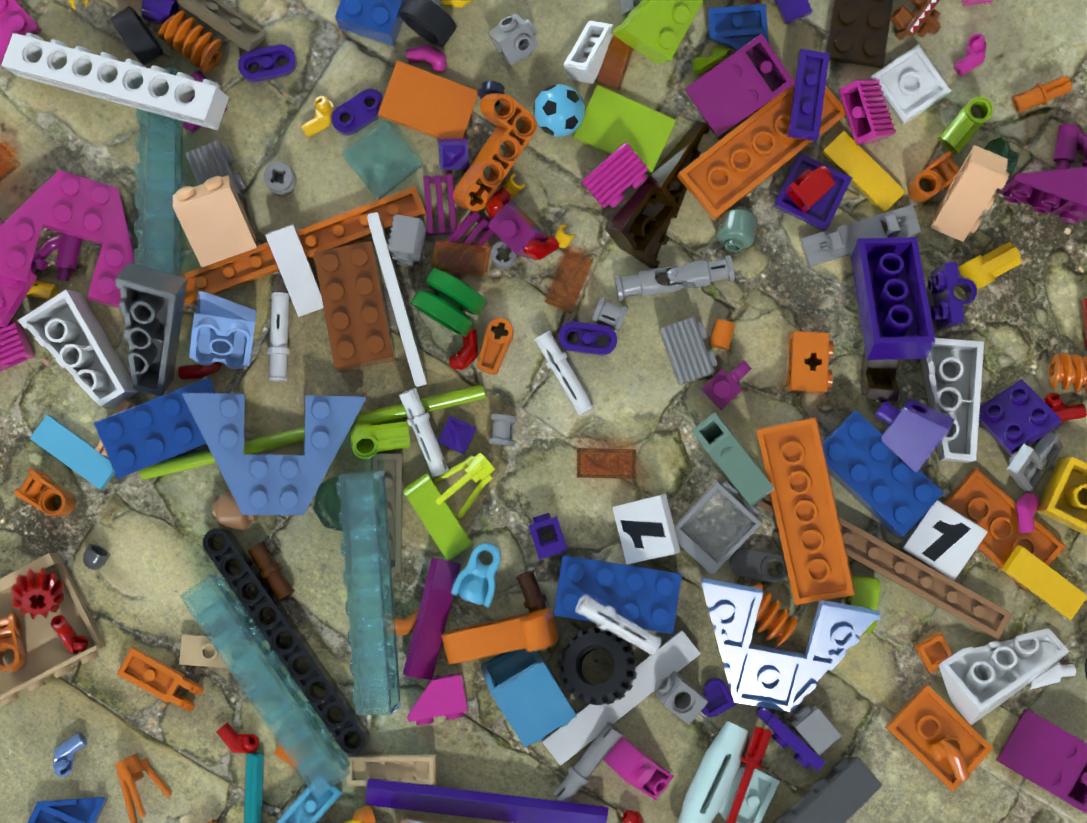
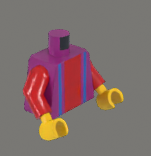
M512 174L502 185V188L486 204V212L491 219L487 226L515 254L528 259L541 260L558 250L559 247L567 248L575 237V233L572 235L564 233L568 227L567 225H561L554 237H549L511 199V197H515L525 187V183L521 186L515 184L513 178L516 174Z

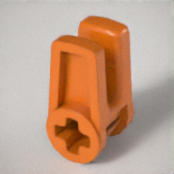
M495 318L487 326L477 363L478 369L485 373L497 375L514 336L513 327L508 320ZM501 325H504L508 335L501 336L500 340H498L493 329H499Z

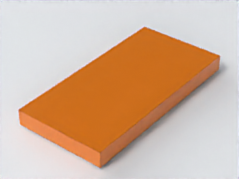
M976 467L970 470L943 502L987 530V534L977 549L1000 569L1017 545L1027 549L1048 566L1066 547L1065 544L1035 518V532L1019 533L1016 502ZM1014 580L1020 587L1028 591V589H1026L1024 586H1022L1020 583Z

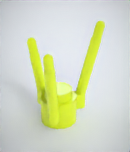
M480 452L475 457L470 455L466 460L434 479L435 482H440L466 468L464 471L467 474L436 500L438 505L448 499L470 479L475 483L481 480L458 513L457 517L459 519L463 518L485 485L493 479L490 474L495 471V468Z

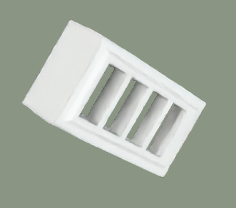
M593 21L587 23L563 65L570 79L594 83L613 35L611 32L615 29L613 24ZM593 34H594V35H600L599 38H595V37H592V36H593Z

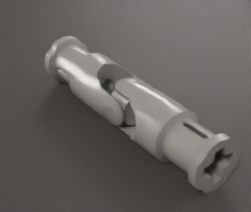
M730 255L725 256L722 260L710 262L699 260L680 267L668 266L642 270L636 275L625 277L614 275L618 301H623L624 297L635 295L646 297L678 291L683 287L698 288L709 286L711 282L728 279L729 282L735 280L734 267ZM667 273L668 286L659 284L656 278Z

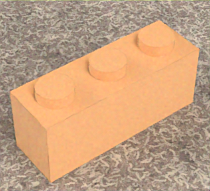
M974 145L936 208L931 229L964 242L969 232L975 233L981 221V213L983 210L989 211L995 199L993 194L996 189L1002 190L1008 180L1009 173L1006 172L1008 159Z

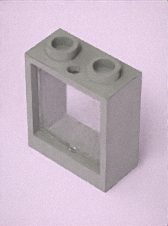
M718 479L674 525L678 544L711 575L762 524V519L759 517L761 511L755 505L751 507L748 503L742 502L737 497L740 492L727 480L723 484Z

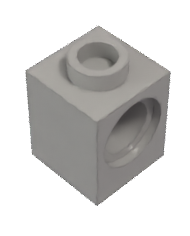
M675 671L660 682L655 693L665 707L687 724H690L708 703L707 699L697 688ZM684 692L680 699L674 700L678 693Z
M814 704L810 707L808 705L803 706L793 716L795 720L791 722L792 726L818 755L842 737L822 711Z

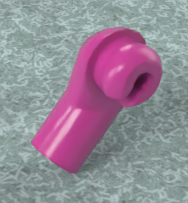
M977 33L969 37L966 57L954 64L955 72L959 76L965 75L984 62L987 44L982 34Z
M432 45L406 49L409 64L426 60L432 64V69L435 72H440L447 68L445 53Z
M1032 492L1021 495L1016 503L1019 533L1035 532L1033 516L1039 507V499Z

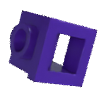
M550 513L533 517L534 524L528 526L539 560L568 551L557 516L551 518ZM545 529H550L553 532V537L549 541L544 540L541 536L542 531Z

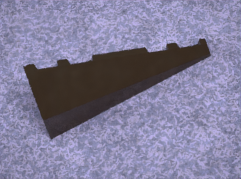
M696 122L605 227V230L620 249L651 269L658 268L660 262L656 259L661 246L667 245L669 237L666 235L671 219L677 218L687 188L677 175L700 156L701 152L697 149L703 134H708L709 127L705 122Z

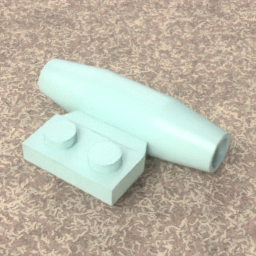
M729 721L725 723L707 749L686 793L678 823H711L718 812L727 821L745 767L739 766L749 731ZM755 768L736 823H761L780 781Z

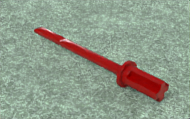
M755 726L744 758H740V761L747 765L726 823H736L755 767L759 769L764 767L761 764L772 735L770 730Z

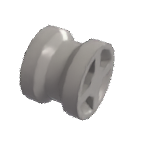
M274 162L265 169L264 181L274 194L285 196L295 189L296 176L287 164Z

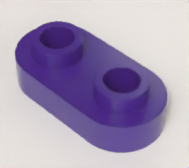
M282 44L246 52L238 61V69L243 78L253 83L290 75L297 66V58L293 50ZM285 58L288 60L286 65H278L280 59ZM253 65H259L257 72H250V68Z
M366 89L339 105L331 116L335 130L345 136L353 135L380 118L377 116L384 98L383 95L375 89ZM368 99L375 100V104L372 107L365 105ZM348 114L351 116L350 120L346 123L342 122L341 117Z
M568 322L559 331V343L563 349L569 352L605 356L615 349L617 335L609 326ZM576 333L579 339L577 342L572 343L568 340V335ZM600 336L606 337L608 340L607 345L599 346L596 341L597 338Z

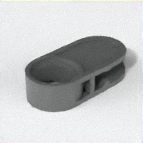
M738 549L731 555L729 560L731 570L742 577L780 582L788 575L785 558L778 554L751 549ZM773 559L778 560L782 565V571L776 577L770 576L766 571L767 563Z

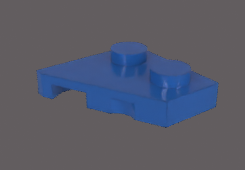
M766 4L707 9L709 40L735 51L761 33L768 42Z

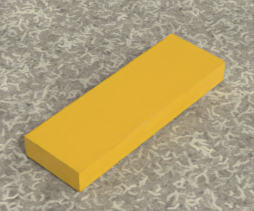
M845 131L822 152L840 172L852 177L851 183L882 213H885L906 192L859 145H856L855 141Z
M1017 545L1001 568L1002 571L1069 620L1073 619L1087 599L1085 593L1020 545Z

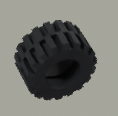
M590 627L587 631L580 630L576 632L577 636L574 638L570 637L566 641L568 643L567 647H562L560 652L562 659L558 660V667L561 668L559 676L565 683L563 686L573 694V697L588 704L602 706V704H613L617 699L621 700L625 697L624 694L627 690H631L633 679H636L637 676L635 669L638 666L637 660L634 658L635 653L625 639L608 629L602 630ZM604 649L614 658V672L605 683L599 685L591 684L583 676V660L591 651Z

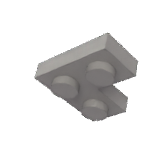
M1048 432L1042 438L1036 440L1032 448L1023 444L1019 451H1015L1012 454L1007 469L1021 490L1033 493L1063 448V445L1057 435Z

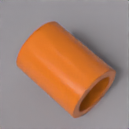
M715 319L709 345L714 348L729 350L735 324L730 321Z

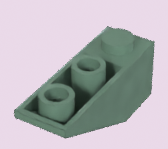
M715 412L691 430L751 507L775 489L729 427Z

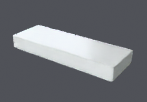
M294 223L266 233L265 236L298 317L324 308L321 291Z

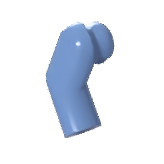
M77 733L56 748L53 769L57 776L66 777L71 773L75 752L88 744L82 733Z

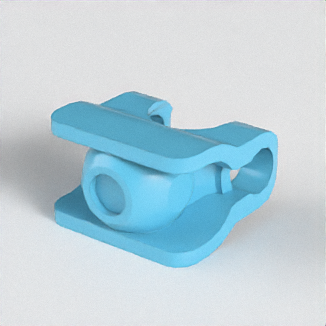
M490 543L477 546L471 554L467 567L458 575L451 594L456 596L459 594L464 600L478 605L484 604V606L489 608L497 586L496 572L501 561L499 548ZM483 550H488L492 553L493 562L491 565H483L480 562L479 557Z

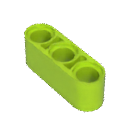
M428 473L402 489L448 561L473 545L447 501L445 500L440 505L436 503V500L442 494Z

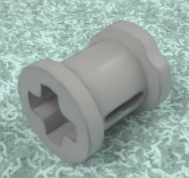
M601 296L592 321L597 322L599 320L615 326V330L619 331L628 306L620 307L607 302L605 297Z
M491 414V419L494 422L492 438L489 439V444L514 446L515 442L512 440L514 422H517V417Z

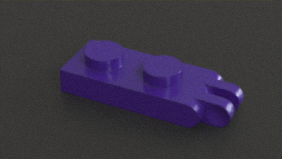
M758 707L756 709V715L774 731L771 737L784 749L787 745L792 747L797 752L793 757L804 768L808 769L811 765L815 770L819 771L826 763L767 708Z

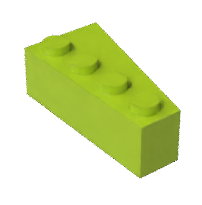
M643 0L611 34L656 65L669 62L673 58L704 0Z

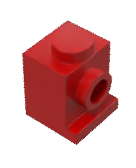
M821 165L813 172L807 169L796 180L799 185L795 182L791 183L785 193L806 213L836 183L832 180L834 177L830 170Z

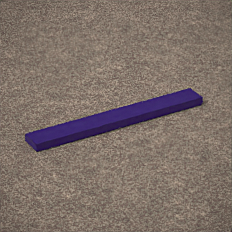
M368 779L366 789V805L512 823H607L608 807L380 779Z

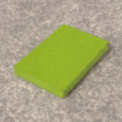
M597 85L585 110L583 122L575 131L573 139L608 155L614 153L627 142L649 168L647 172L652 174L676 120Z

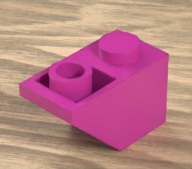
M463 672L434 677L408 714V722L416 721V725L419 726L433 723L434 717L445 716L446 720L464 717L463 712L468 711L469 703Z
M624 737L618 740L604 758V761L624 781L654 800L666 790L668 783L674 777L649 755Z

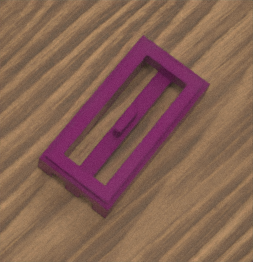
M446 174L447 176L435 175V177L423 176L428 236L453 234L457 229L452 174ZM442 183H447L451 227L445 228ZM430 184H436L439 228L435 229Z
M471 210L435 255L455 273L460 274L494 232L487 226L488 223L484 218H481L476 211ZM474 221H476L477 224L475 225V227L462 240L457 249L448 258L446 255L449 253V251L458 242L462 235L467 231L471 224ZM484 228V230H483V231L481 232V234L477 237V239L472 243V245L468 248V250L464 253V255H463V256L459 259V261L455 264L456 260L461 256V254L465 251V249L469 246V244L474 240V238L478 235V233Z

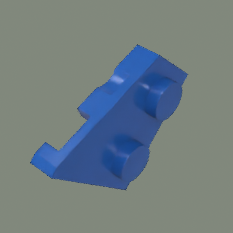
M98 797L38 801L27 823H96L108 799Z

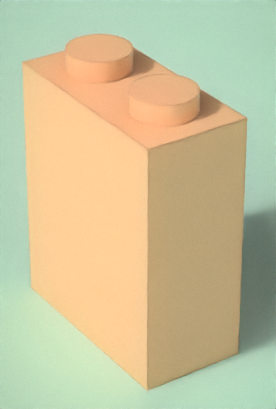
M229 175L211 177L204 184L196 187H183L176 194L172 195L173 209L201 268L257 248L256 235Z

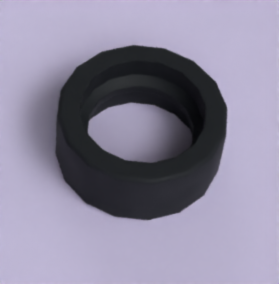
M407 0L400 10V17L413 31L437 46L444 47L457 28L455 21L450 15L431 0Z
M128 6L111 18L121 38L143 65H147L163 54L159 43L131 6Z

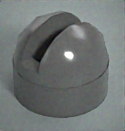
M89 544L83 554V562L89 569H100L106 564L110 554L106 549L98 545Z

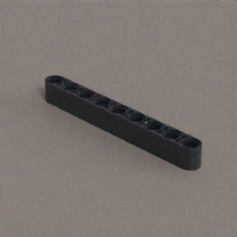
M212 529L208 531L203 538V547L339 747L348 754L359 753L369 740V732L280 601L278 602L277 597L267 582L261 579L259 576L260 572L234 534L227 529ZM217 534H221L225 538V546L222 550H217L213 545V539ZM234 558L239 559L242 563V570L238 575L233 574L230 570V562ZM251 582L255 583L259 588V594L256 599L250 598L246 593V588ZM266 607L272 608L276 613V619L273 623H268L263 618V612ZM282 632H288L292 635L293 644L290 648H286L280 643ZM299 657H305L309 660L310 669L308 672H302L297 668L296 661ZM316 681L323 682L326 685V696L320 697L314 693L313 685ZM338 706L343 710L344 719L342 721H336L331 717V707ZM355 731L360 734L361 744L358 746L351 745L347 740L348 732Z

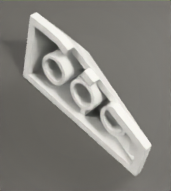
M1047 628L1018 635L1014 639L1002 642L997 640L981 647L964 648L940 663L939 669L950 701L967 722L972 725L1017 693L1070 651Z

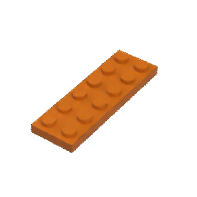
M794 84L765 104L678 173L677 177L713 221L814 142L787 137ZM825 86L819 137L846 116L843 105L827 86Z
M817 417L757 429L756 432L766 477L775 487L770 492L795 605L855 595Z

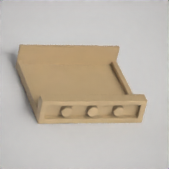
M48 553L0 579V619L9 617V613L12 612L17 614L21 624L22 639L26 653V663L21 670L17 672L0 670V703L4 707L19 699L17 693L28 689L29 693L46 685L44 679L52 675L57 679L73 671L71 665L81 660L82 664H86L98 658L99 654L97 651L106 646L59 553ZM43 567L45 574L55 571L57 579L62 580L64 584V601L62 604H59L57 613L49 611L46 619L39 614L32 620L30 613L21 616L19 608H13L11 587L16 583V578L19 574L27 576L29 568L34 573H39ZM55 616H64L78 636L83 635L87 638L88 648L84 652L72 654L67 651L61 639L50 625L51 620ZM13 650L6 652L3 657L4 664L6 666L11 665L15 660Z

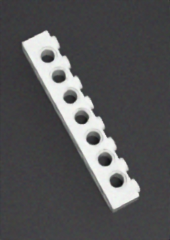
M28 32L26 36L16 33L12 34L1 66L22 78L218 130L229 100V96L220 90L221 86L214 81L203 79V82L194 81L193 77L181 72H177L176 76L171 75L161 67L152 65L151 69L145 68L141 63L132 59H126L125 62L118 61V58L105 52H101L100 56L95 55L85 47L76 45L75 49L69 48L67 44L55 39L46 42L43 38Z

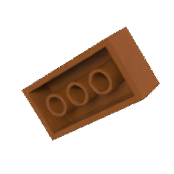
M369 241L313 252L334 368L338 371H345L397 361L377 251L373 242Z

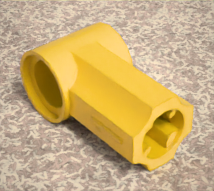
M1008 242L984 256L979 255L959 266L958 270L963 278L972 280L976 284L977 290L995 281L996 277L1022 264L1021 255L1016 246Z

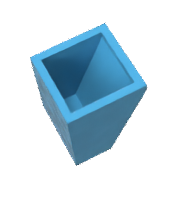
M526 648L501 653L480 666L490 694L524 747L541 741L545 735L558 727L566 726L573 718L577 717L570 700L540 650L527 651Z

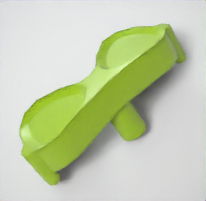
M715 46L710 57H696L693 59L694 75L698 76V74L704 73L710 68L713 69L716 64L724 61L730 56L729 49Z

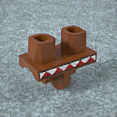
M908 0L915 6L912 12L903 5L898 7L889 18L898 29L894 35L900 41L906 35L912 37L915 33L921 38L926 33L936 34L941 28L940 23L937 21L940 13L933 9L940 0Z

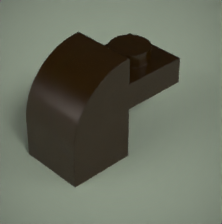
M864 348L860 378L861 395H866L867 399H872L879 403L884 401L897 402L900 390L895 376L899 359L867 360Z

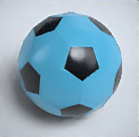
M554 84L546 87L537 96L533 113L537 126L544 133L556 137H564L575 132L582 124L585 116V105L581 95L574 88L567 85Z

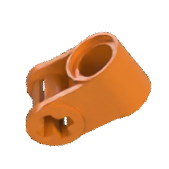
M948 151L931 163L928 168L920 172L909 183L908 194L913 201L918 203L926 202L942 190L950 187L960 170L952 159L953 153L951 151ZM919 181L926 182L930 187V191H923Z
M33 467L29 468V475L22 486L14 490V494L50 516H67L73 512L76 506V500L69 491L55 483L48 475ZM59 495L62 504L56 510L53 506V501Z
M15 612L9 613V617L0 619V670L6 672H17L26 663L21 624ZM13 650L15 660L11 665L6 666L3 662L4 654Z

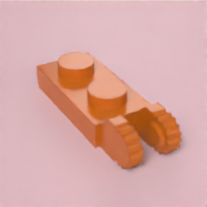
M135 647L129 650L117 672L118 676L167 703L171 702L190 712L193 711L195 704L191 700L175 694L179 686L197 695H201L205 689L195 681L185 678L184 674Z

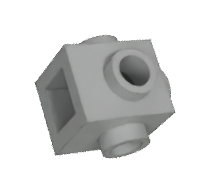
M516 13L502 19L498 26L488 32L499 55L510 65L528 57L534 49L539 47L534 36L537 34V30L529 19H522Z

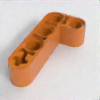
M489 93L480 102L481 113L496 128L454 189V202L461 208L479 211L486 206L537 129V121L533 114L507 94ZM497 100L501 103V109L498 114L494 109ZM519 118H521L522 127L518 131L516 128V122ZM505 142L506 151L501 155L500 146ZM487 166H489L490 175L487 179H485L483 176V171Z
M552 608L467 626L441 634L448 664L465 662L526 648L527 651H535L549 647L559 639Z

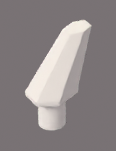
M1058 661L1028 683V688L1031 690L1059 683L1062 677L1075 676V665H1061Z

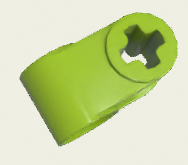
M852 576L855 595L846 597V605L878 610L881 590L880 579ZM875 620L862 634H867L873 631L876 627L877 620Z

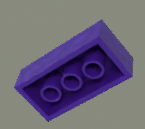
M917 237L858 238L851 255V263L866 359H926L936 341Z

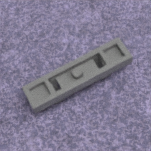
M912 204L801 238L799 241L807 265L812 267L851 255L858 238L911 237L921 233V229ZM881 221H884L887 224L888 232L886 235L884 233Z

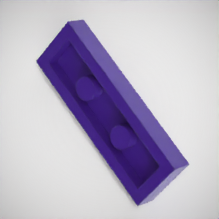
M800 49L798 52L787 137L810 141L818 140L830 53Z

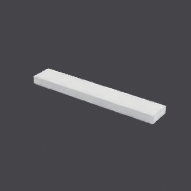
M378 212L368 214L367 220L413 381L417 387L428 384L392 255L387 247L388 241L382 220Z
M680 630L662 644L654 655L647 656L637 664L638 667L635 669L637 673L636 679H633L631 684L633 687L630 691L627 690L624 694L625 697L621 700L617 699L613 704L609 705L587 704L576 713L577 717L573 718L566 726L558 727L543 739L542 743L561 766L594 740L604 729L607 722L614 724L654 692L665 677L670 676L673 671L679 672L701 653L686 634Z

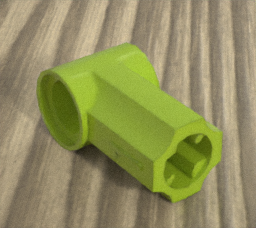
M978 96L964 105L959 114L937 138L941 145L957 155L979 128L991 118L993 105L990 100ZM971 106L978 107L981 110V119L973 117Z
M360 421L352 425L349 432L353 452L361 459L371 458L380 451L410 448L407 421L372 425L367 421ZM368 438L367 441H360L361 439Z

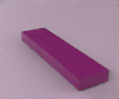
M432 557L403 675L432 680L442 642L441 634L444 633L453 598L451 592L458 577L461 564Z

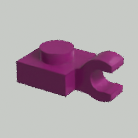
M743 360L729 375L721 369L701 391L721 411L742 391L737 382L752 368Z

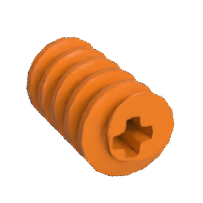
M179 11L163 23L158 32V37L164 39L168 46H173L177 53H182L186 60H191L195 67H200L204 74L211 72L217 67L223 53L220 50L222 41L216 39L211 43L213 34L207 32L202 36L204 26L198 25L194 28L195 19L188 18L185 20L186 12Z
M1064 352L1059 355L1055 353L1049 367L1050 388L1055 389L1058 382L1061 381L1062 390H1068L1070 383H1073L1074 392H1079L1082 385H1084L1087 394V356L1082 358L1078 354L1070 356Z
M761 583L749 586L763 590ZM767 591L762 595L755 622H760L757 629L758 633L766 629L769 631L765 638L766 641L774 638L777 639L774 648H777L793 633L798 624V618L795 616L788 618L790 611L787 608L779 610L781 602L779 600L770 602L772 593Z

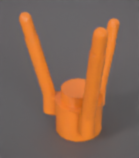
M135 754L115 764L130 823H137L131 795L139 816L144 818L146 815L135 785L136 781L144 777L142 771L149 775L167 797L172 795L164 782L150 767L147 758L140 760L138 754Z

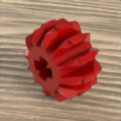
M42 567L39 573H34L29 568L27 576L19 574L16 578V583L11 587L13 608H19L21 616L30 613L32 620L39 614L46 619L49 611L57 613L59 604L63 603L64 584L62 580L57 579L55 571L45 574V570Z

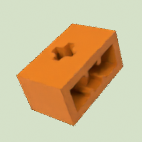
M793 331L789 334L787 393L822 395L827 392V388H831L833 374L832 370H828V358L833 357L834 344L833 341H829V333ZM810 356L812 362H817V366H815L811 370L810 365L805 364L804 362L807 359H809Z

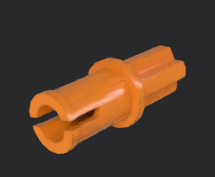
M1062 76L1043 85L1037 83L1035 88L1012 96L1013 107L1020 114L1040 104L1045 106L1049 100L1070 92L1073 87L1072 82L1068 76Z

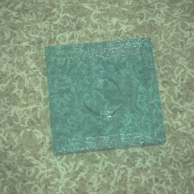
M384 120L341 154L377 200L383 198L423 166L421 160L388 120Z

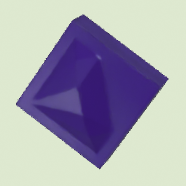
M468 138L439 139L440 170H468L470 166Z
M449 416L438 439V443L465 455L477 428Z

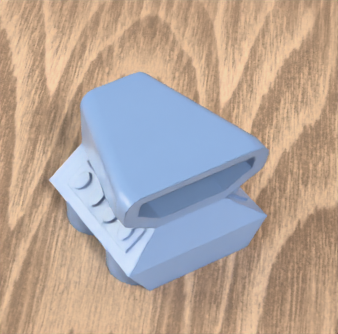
M198 291L189 358H192L201 365L223 362L226 367L231 369H241L249 366L257 310L207 292Z

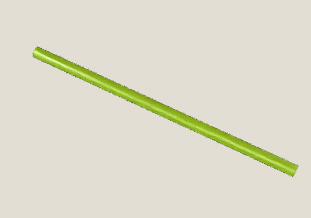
M481 384L420 400L425 412H431L485 399L486 394L484 386ZM401 403L359 413L352 425L360 421H367L372 425L408 416L404 405ZM304 427L244 441V454L251 455L304 442ZM209 449L167 459L140 470L139 473L141 479L146 480L213 464L216 461Z

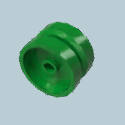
M431 268L424 281L427 287L435 292L437 296L426 290H418L410 304L447 329L467 337L474 324L470 317L463 313L461 309L472 315H480L487 304V300L458 278L439 269Z

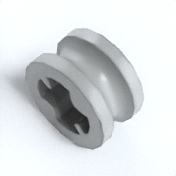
M503 241L497 242L492 247L491 260L496 267L508 269L515 264L517 254ZM504 248V251H506L508 248L511 251L509 253V261L504 262L502 259L500 262L496 259L499 256V249Z

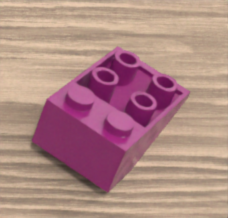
M761 33L684 90L716 137H718L771 101L795 82Z
M1084 167L1016 174L1007 180L1002 190L997 189L996 192L1003 195L1004 199L1008 202L1016 204L1022 202L1031 205L1032 210L1043 214L1053 213L1066 223L1076 224L1087 218V169Z
M1024 709L996 761L1087 814V743L1035 713Z

